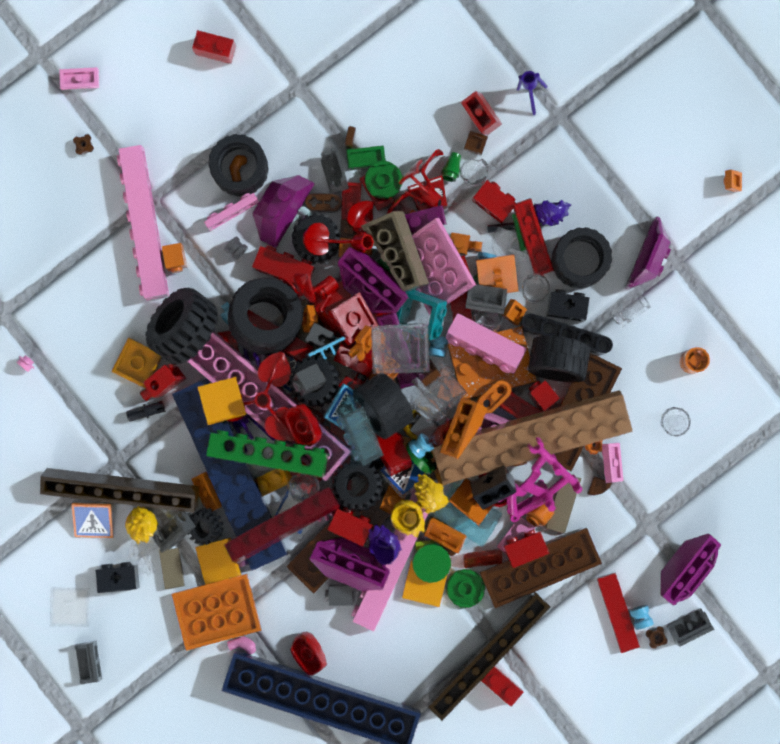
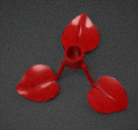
M440 149L435 150L425 160L419 171V165L423 160L417 161L399 181V184L402 185L410 177L422 189L419 193L422 197L405 191L392 203L387 214L391 213L400 201L409 196L419 200L421 203L425 201L431 208L442 198L434 190L435 187L425 174L428 164L436 157L443 155ZM421 173L428 186L424 187L413 175Z
M360 201L348 209L347 223L353 226L352 230L359 235H355L351 240L328 239V228L322 223H314L303 234V242L306 249L313 255L318 256L328 252V243H351L354 249L362 253L371 249L374 243L371 235L366 234L367 232L361 226L373 221L374 202Z
M309 273L295 274L293 281L300 292H297L295 286L287 279H279L284 284H288L297 293L299 298L304 295L311 303L316 301L314 292L322 298L326 297L319 308V312H317L318 320L321 326L333 332L334 336L342 337L330 314L324 311L326 303L332 298L331 293L339 288L337 281L329 275L312 287Z
M278 352L267 357L259 366V379L263 382H268L264 392L258 393L255 396V400L243 402L244 406L256 404L259 408H267L272 414L265 421V430L268 435L277 440L294 441L285 420V412L288 408L281 407L275 413L270 407L271 398L267 394L271 384L281 387L289 381V376H291L290 365L285 354ZM244 416L236 417L226 421H237Z

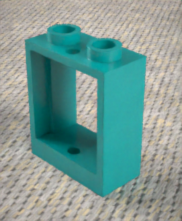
M416 290L405 291L408 299L396 313L401 329L427 340L439 338L443 330V318L447 313V301ZM413 300L432 306L427 331L407 324Z

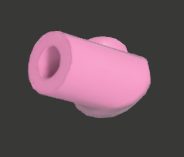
M245 636L227 641L229 650L240 647L249 655L254 654L256 651L254 641Z

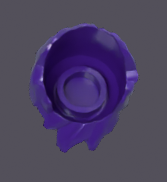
M543 200L541 205L534 203L538 222L542 223L543 226L546 224L555 226L559 224V221L563 222V218L569 215V207L572 206L563 200H559L557 203Z
M375 525L374 530L369 529L370 553L382 565L392 564L402 550L398 535L391 533L384 525H381L380 528Z

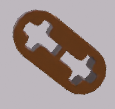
M312 193L305 200L307 208L313 212L334 213L339 211L342 205L340 197L335 194ZM313 198H316V200L318 202H322V204H316V207H312V204L309 203V201H312ZM332 199H335L338 205L336 204L334 208H331V205L325 204V202H331Z

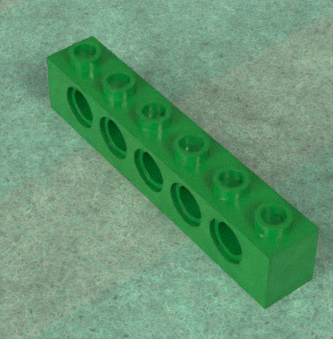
M221 430L210 434L206 456L325 477L329 454L324 453V449L313 447L312 451L305 450V446L293 444V447L285 446L286 442L274 440V444L266 443V438L255 437V440L247 439L248 435L236 433L235 437L228 436L229 432ZM231 440L234 443V449L229 452L225 446ZM248 444L253 446V453L247 455L244 450ZM268 447L273 451V455L269 459L265 458L263 454L264 450ZM286 451H290L292 454V459L289 462L283 460V453ZM306 454L311 457V463L307 466L302 463V457Z

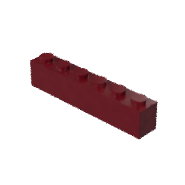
M327 487L225 543L224 546L232 562L239 564L339 509L340 505L332 490Z

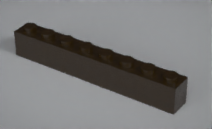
M47 468L40 476L41 495L191 513L195 512L199 502L200 486L53 468Z
M536 592L532 593L427 703L428 708L443 721L551 607Z

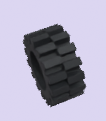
M202 508L191 514L189 517L196 526L187 534L192 535L190 537L191 541L195 539V544L200 543L203 546L219 539L224 529L220 527L223 525V521L219 522L221 516H216L217 512H212L211 508ZM201 520L208 524L209 533H205L201 529Z

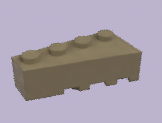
M393 211L361 226L365 232L372 236L373 245L379 250L381 258L391 269L390 272L403 292L413 291L429 284L403 211Z

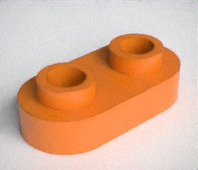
M503 380L495 381L478 398L477 403L483 405L485 400L489 401V406L486 407L488 408L487 414L495 411L510 396L511 387L509 383ZM499 386L503 387L502 393L497 392Z

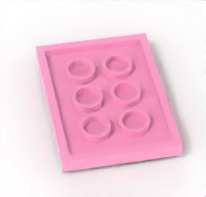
M435 218L412 235L429 282L428 285L420 287L416 291L445 300L449 304L476 285L439 218ZM424 304L426 310L430 315L432 311V306Z

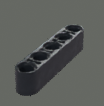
M526 314L520 321L523 331L538 336L552 335L562 337L561 333L564 329L570 331L571 339L580 341L581 335H586L589 338L588 346L590 347V352L599 355L608 353L613 347L612 340L607 336L536 314ZM525 319H533L534 327H527ZM550 324L553 328L552 333L544 332L543 325ZM599 341H605L607 343V349L605 351L599 348Z

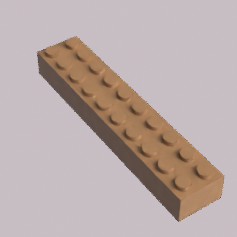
M618 390L478 430L458 459L440 453L444 440L433 443V453L442 484L444 485L491 472L503 465L509 467L539 458L540 454L531 453L528 448V444H531V446L538 445L536 437L542 440L544 448L552 455L633 432L623 394Z

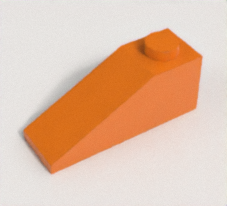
M461 397L440 453L458 459L481 427L488 408Z

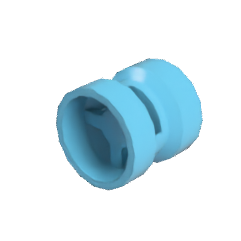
M439 336L437 339L429 340L431 347L427 349V355L445 357L446 350L444 348L448 344L446 337Z
M648 605L638 606L629 610L631 617L635 620L634 626L636 630L647 628L654 624L653 619L649 616L650 610Z

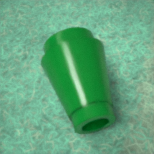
M450 153L441 170L444 180L455 182L459 178L461 155L459 153Z

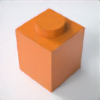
M181 243L162 246L165 268L168 271L179 273L183 271V268H187L184 247Z

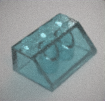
M351 394L346 395L336 410L338 415L336 421L340 429H344L345 434L343 437L348 446L351 445L352 450L350 454L355 462L359 461L364 466L383 456V452L364 407Z
M456 483L452 484L446 494L448 500H450L459 487ZM449 502L444 508L435 511L433 515L483 547L494 531L502 513L491 508L478 526Z

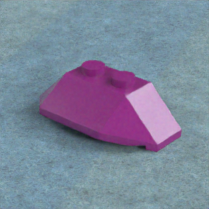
M300 175L271 181L252 213L261 241L277 248L297 215V211L301 208L313 188L314 183Z
M658 216L652 220L625 286L626 290L652 281L657 276L660 277L664 266H662V262L670 254L671 249L668 247L671 242Z
M349 247L338 261L343 288L352 296L360 292L372 313H397L408 299L406 292L402 291L395 278L372 257Z
M709 533L684 541L661 570L660 595L673 606L677 602L691 597L715 567L721 544Z
M344 538L317 542L310 557V561L326 577L360 591L383 590L390 574L386 565L378 562L374 555L370 553L369 548Z

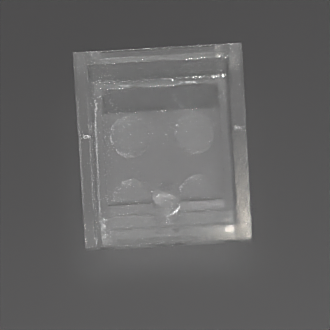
M412 323L371 326L374 374L429 372L428 324Z
M441 360L436 365L440 376L425 387L418 377L412 381L416 387L409 395L411 410L415 409L428 423L439 422L441 419L445 420L452 413L450 410L454 406L458 407L461 397L463 398L467 394L453 376L455 372L444 360Z

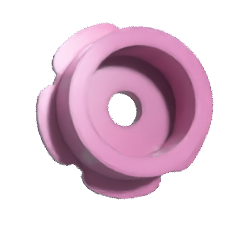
M26 355L23 358L19 356L20 359L16 362L27 372L32 368L34 369V366H32L34 361Z

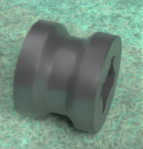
M236 236L226 245L224 250L230 253L236 261L246 252L248 246L242 244Z

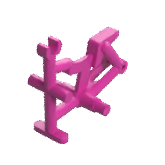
M539 437L535 438L538 443L537 446L528 444L531 453L540 454V457L531 467L532 473L521 485L515 483L517 493L507 497V512L512 522H517L521 516L545 504L550 512L555 511L553 494L567 483L572 486L577 494L582 492V486L575 475H571L557 461L555 455H551L544 448L543 442ZM546 461L552 466L556 475L562 476L550 488L547 487L542 479L537 481L541 475L540 468ZM527 492L533 494L517 504L516 496L523 497Z

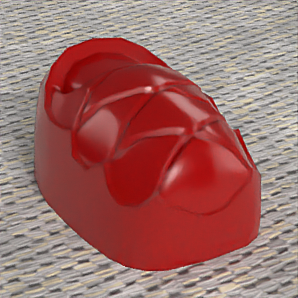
M305 404L296 405L285 412L288 429L296 444L311 446L320 441L322 430L317 419Z
M302 632L294 638L290 648L291 654L307 675L313 676L327 666L326 657L321 645L312 633Z

